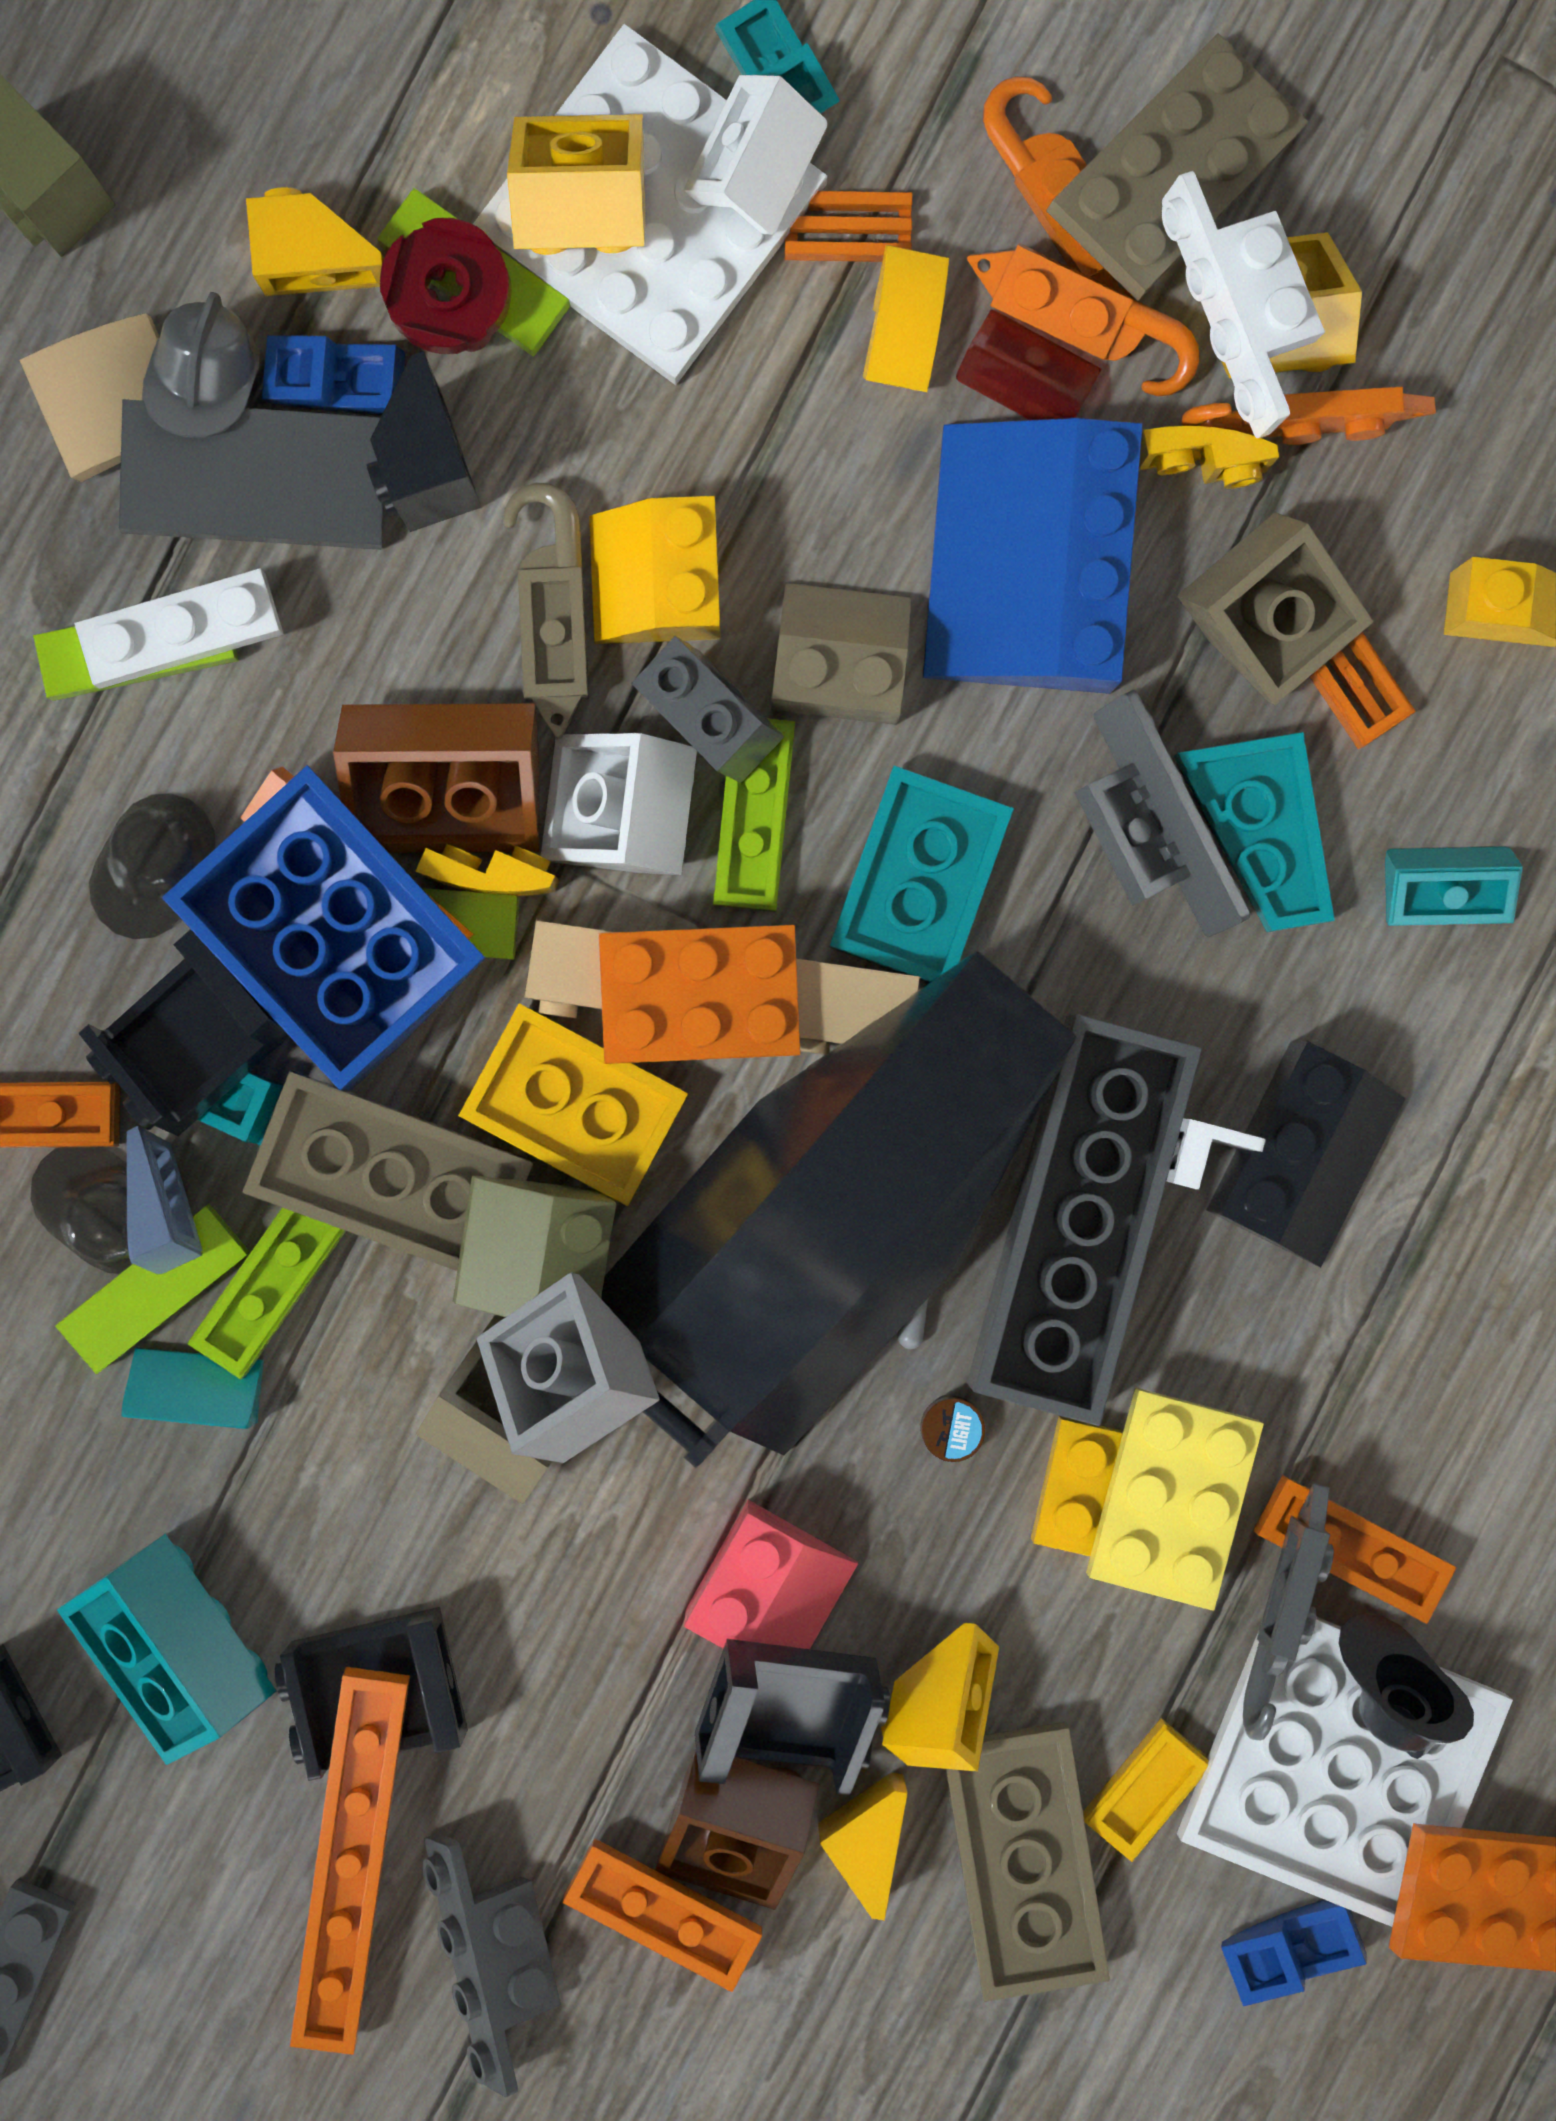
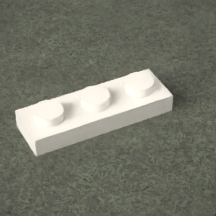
M261 568L74 623L92 684L99 689L284 635L266 574Z

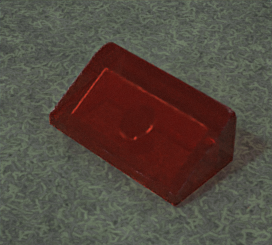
M991 309L969 345L956 373V379L960 383L1029 420L1070 419L1077 417L1102 369Z

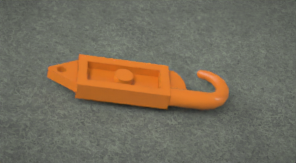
M1015 76L1003 80L989 93L984 104L983 123L989 139L1015 177V185L1069 267L1133 297L1126 289L1120 288L1118 281L1046 211L1053 199L1087 166L1072 141L1054 133L1039 134L1022 141L1006 116L1005 109L1011 98L1021 94H1028L1037 98L1042 104L1047 105L1052 101L1051 93L1042 83L1030 77Z
M1021 243L1017 245L1015 250L971 254L967 257L969 264L993 298L991 307L1102 360L1116 361L1126 357L1138 346L1145 334L1174 348L1179 359L1178 368L1174 375L1161 382L1144 381L1141 385L1143 392L1154 396L1173 395L1184 389L1195 377L1200 362L1199 345L1192 331L1180 321ZM981 259H987L990 262L989 270L984 271L980 268L979 262Z
M1403 387L1284 394L1290 409V415L1271 434L1263 436V438L1282 436L1283 443L1287 445L1312 443L1320 440L1321 434L1345 432L1346 439L1351 441L1374 439L1384 435L1385 429H1388L1396 421L1436 414L1435 397L1403 393ZM1229 403L1200 405L1187 410L1182 416V426L1217 427L1254 435L1250 423L1244 421L1238 411H1232Z

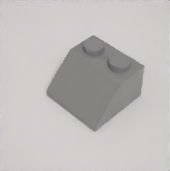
M570 1272L476 1338L510 1449L514 1455L564 1463L660 1400L640 1342L579 1274Z

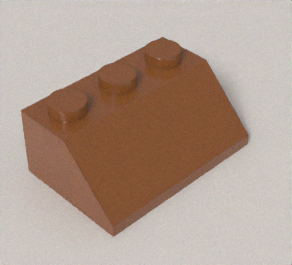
M535 703L342 705L333 750L340 799L388 853H424L425 848L436 853H443L446 844L465 852H495V850L499 852H513L515 846L530 852H539V745Z

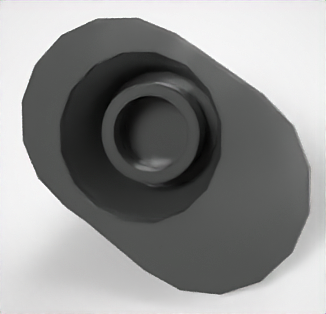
M210 292L206 302L187 303L170 313L163 323L160 337L154 347L143 380L142 400L148 415L162 429L180 437L203 439L221 434L236 424L247 406L259 369L260 351L255 341L249 336L240 317L230 309L223 307L218 293Z

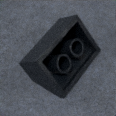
M1309 1041L1290 1042L1245 1131V1134L1266 1139L1263 1152L1236 1149L1206 1211L1321 1268L1405 1098L1368 1071Z

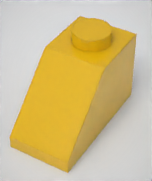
M280 187L266 191L264 197L246 198L252 274L265 296L380 287V273L384 261L381 252L311 193L303 194L298 189Z
M1471 557L1450 572L1444 635L1556 647V573L1535 563Z
M963 1623L894 1681L888 1719L885 1725L881 1726L882 1745L908 1766L978 1772L999 1646L977 1624Z

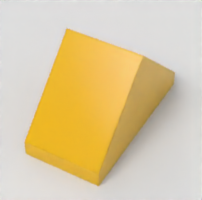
M893 1772L818 1823L820 1845L870 1917L885 1921L908 1794L904 1775Z

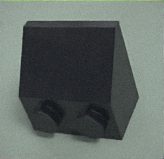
M424 351L413 354L370 438L377 461L366 464L379 501L384 503L389 517L400 515L410 532L482 508L445 400Z

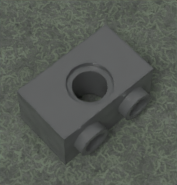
M677 636L670 640L631 683L717 772L740 783L785 737L701 651Z

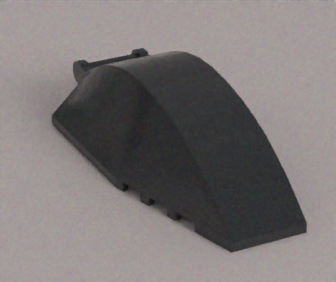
M979 950L915 992L910 998L884 1016L861 1029L856 1035L833 1051L810 1064L805 1070L779 1088L759 1099L605 1275L601 1299L638 1339L645 1358L714 1418L713 1422L703 1431L658 1391L660 1400L642 1411L687 1451L683 1457L695 1468L710 1455L729 1432L781 1455H785L953 1271L1076 1040V1035Z

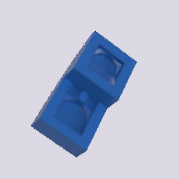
M267 335L262 399L267 403L299 408L382 415L404 371L405 352L397 345L336 344L327 336Z
M1327 1900L1311 1903L1260 1922L1227 1938L1221 1944L1243 2007L1304 1992L1306 1979L1367 1964V1952L1351 1910Z

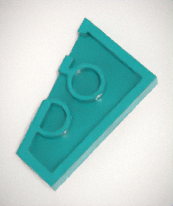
M1304 733L1180 752L1174 755L1181 772L1266 932L1335 921Z

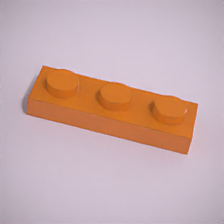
M1282 1475L1253 1531L1264 1539L1283 1547L1291 1516L1298 1517L1310 1489ZM1328 1499L1325 1531L1330 1534L1328 1543L1332 1544L1334 1549L1333 1562L1329 1573L1428 1624L1457 1567Z
M595 1838L563 1898V1903L730 1992H733L762 1938V1926Z

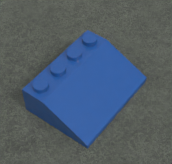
M1070 418L943 425L923 678L1110 694L1122 682L1142 423Z
M308 765L162 897L339 1090L352 1091L399 1048L485 960V956Z

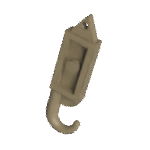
M536 482L521 487L511 496L504 511V525L507 528H513L516 525L520 510L533 502L546 504L554 513L556 544L542 546L529 552L521 560L519 570L517 571L525 701H533L535 703V706L555 737L560 740L581 700L589 699L580 518L574 501L564 490L552 484ZM556 715H561L563 722L560 725H554L552 719Z

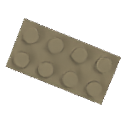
M1217 33L1053 199L1046 211L1139 301L1182 256L1177 241L1169 238L1162 220V199L1178 176L1190 171L1195 173L1215 222L1287 148L1309 122Z
M290 1070L242 1193L457 1271L472 1175L526 1181L533 1162L530 1159L349 1091L339 1090L333 1085Z
M1067 1722L984 1735L978 1772L946 1769L984 2002L1110 1981L1070 1729Z

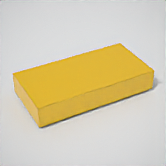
M1160 1718L1083 1811L1084 1822L1133 1862L1202 1779L1208 1767L1209 1760L1207 1756Z

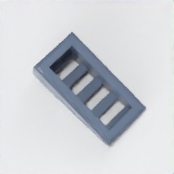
M136 1126L127 1131V1238L129 1258L131 1263L155 1274H162L202 1256L201 1251L203 1250L171 1143L144 1128Z

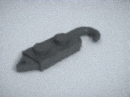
M1313 1483L1298 1517L1291 1516L1263 1614L1257 1636L1259 1643L1243 1702V1726L1247 1736L1252 1740H1264L1271 1730L1276 1707L1269 1702L1276 1677L1285 1670L1288 1660H1296L1299 1645H1306L1310 1641L1316 1621V1609L1314 1606H1311L1317 1581L1324 1582L1331 1570L1334 1549L1333 1545L1328 1543L1330 1534L1325 1531L1330 1488Z

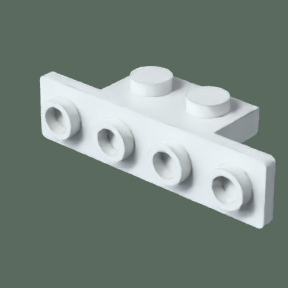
M1193 171L1179 175L1162 199L1163 225L1169 238L1177 241L1187 266L1186 280L1188 288L1194 299L1201 301L1211 326L1210 340L1212 348L1218 359L1226 363L1234 383L1236 408L1242 419L1250 423L1254 436L1261 438L1271 434L1290 415L1289 406L1269 358L1314 343L1325 331L1277 212L1273 211L1217 230L1197 177Z

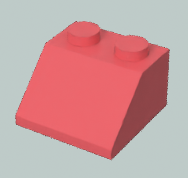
M747 1500L686 1608L684 1627L722 1649L727 1639L810 1649L856 1569L858 1561L754 1502Z

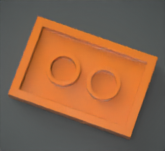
M795 925L599 933L604 1064L800 1056Z
M1413 1823L1389 1948L1401 1959L1556 1972V1837Z

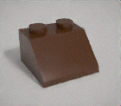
M695 1750L685 1773L655 1870L665 1876L775 1910L805 1853L820 1784L803 1779L793 1770L782 1767L768 1768L743 1760L741 1757H734L725 1784L699 1781L697 1753Z

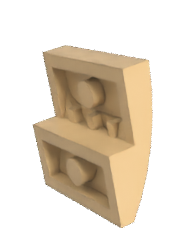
M146 313L82 332L19 360L69 475L77 481L83 482L121 463L122 399L142 400L143 380L154 347L160 337L151 316Z

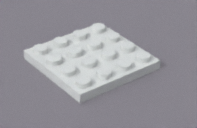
M623 24L555 116L643 114L645 176L644 246L631 247L627 251L620 253H604L598 251L595 247L567 248L561 253L552 255L538 254L531 249H514L508 179L505 180L473 225L482 229L493 241L494 246L567 297L570 307L674 385H677L784 243L785 238L790 233V227L799 216H804L808 211L809 202L817 191H823L826 187L827 175L809 163L777 231L773 235L762 234L731 207L698 204L683 190L727 100L627 25Z
M1316 1617L1310 1641L1306 1645H1299L1296 1660H1288L1285 1670L1276 1677L1269 1702L1276 1707V1714L1269 1734L1264 1740H1252L1245 1732L1242 1715L1245 1690L1259 1643L1256 1636L1207 1757L1209 1760L1208 1767L1194 1789L1177 1835L1181 1842L1393 1927L1413 1823L1462 1828L1513 1699L1503 1692L1440 1667L1467 1695L1474 1711L1473 1728L1464 1739L1452 1743H1436L1424 1756L1418 1759L1413 1758L1406 1752L1387 1746L1374 1737L1365 1726L1359 1709L1361 1687L1343 1662L1338 1644L1341 1626Z

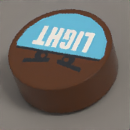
M944 1396L933 1401L926 1408L921 1418L920 1431L927 1449L935 1457L947 1462H960L972 1457L980 1449L985 1437V1423L978 1409L967 1399L959 1396Z

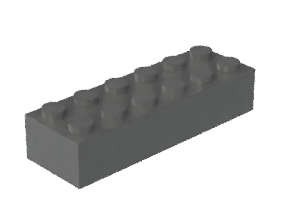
M1075 1014L1066 1016L1064 1025L1076 1035V1040L1043 1100L967 1383L973 1392L1100 1426L1202 1048Z

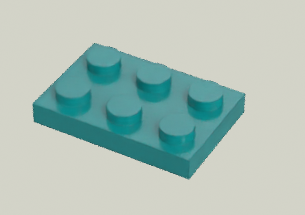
M893 766L829 947L906 975L919 976L920 980L928 983L958 964L1014 808Z

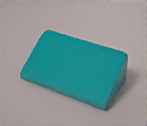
M1509 847L1388 849L1385 857L1386 922L1388 926L1514 923L1523 866Z
M137 1347L134 1351L122 1402L121 1417L240 1429L251 1428L258 1423L264 1359H257L245 1378L240 1380L202 1353Z

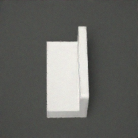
M739 75L683 191L700 205L731 207L759 232L773 235L777 231L827 128V120L781 76Z
M1183 1118L1166 1182L1199 1190L1211 1142L1238 1149L1263 1152L1266 1139Z

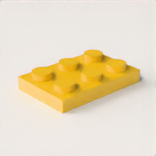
M519 1003L458 1116L616 1201L629 1206L689 1093L633 1063L604 1064L603 1047Z
M1058 1416L1031 1535L1033 1544L1091 1556L1123 1430L1101 1425L1096 1426Z

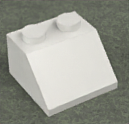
M642 733L564 734L562 739L558 740L556 738L541 857L555 863L634 873L681 875L697 750L693 746Z

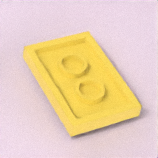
M1135 1387L1086 1571L1089 1578L1214 1611L1264 1423L1257 1419Z

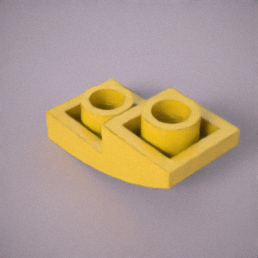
M891 245L885 246L872 309L876 314L863 372L865 380L922 392L928 391L945 298L949 266L948 257Z
M1191 425L1150 428L1142 431L1139 470L1156 467L1158 475H1172L1194 468L1196 466L1195 460L1200 459L1204 484L1223 481L1225 489H1236L1262 481V474L1266 473L1279 458L1277 444L1235 430Z
M446 844L442 855L425 848L415 871L431 880L466 891L516 896L553 893L560 882L555 875L547 872L551 861L518 846H515L511 856L495 850L486 873L478 871L482 859L454 846Z

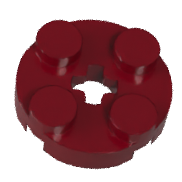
M444 217L423 222V228L414 230L406 238L402 234L391 245L384 258L380 273V292L395 328L409 342L423 350L438 354H458L464 351L475 352L481 350L489 343L491 336L503 324L511 303V279L502 254L482 229L469 222ZM446 271L456 273L457 284L463 287L459 296H452L447 302L438 301L437 293L429 289L431 281H442Z

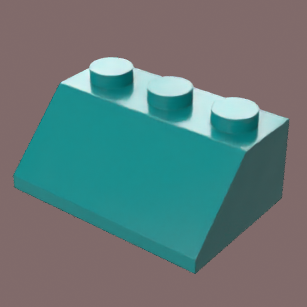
M166 1533L57 1609L62 1619L166 1765L221 1738L277 1692L267 1678L268 1672L262 1659L255 1652L246 1648L231 1627L230 1616L225 1607L217 1599L210 1597L195 1576L194 1567L189 1556L180 1547L173 1545Z

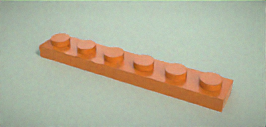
M346 1667L342 1676L290 2047L354 2055L410 1675Z

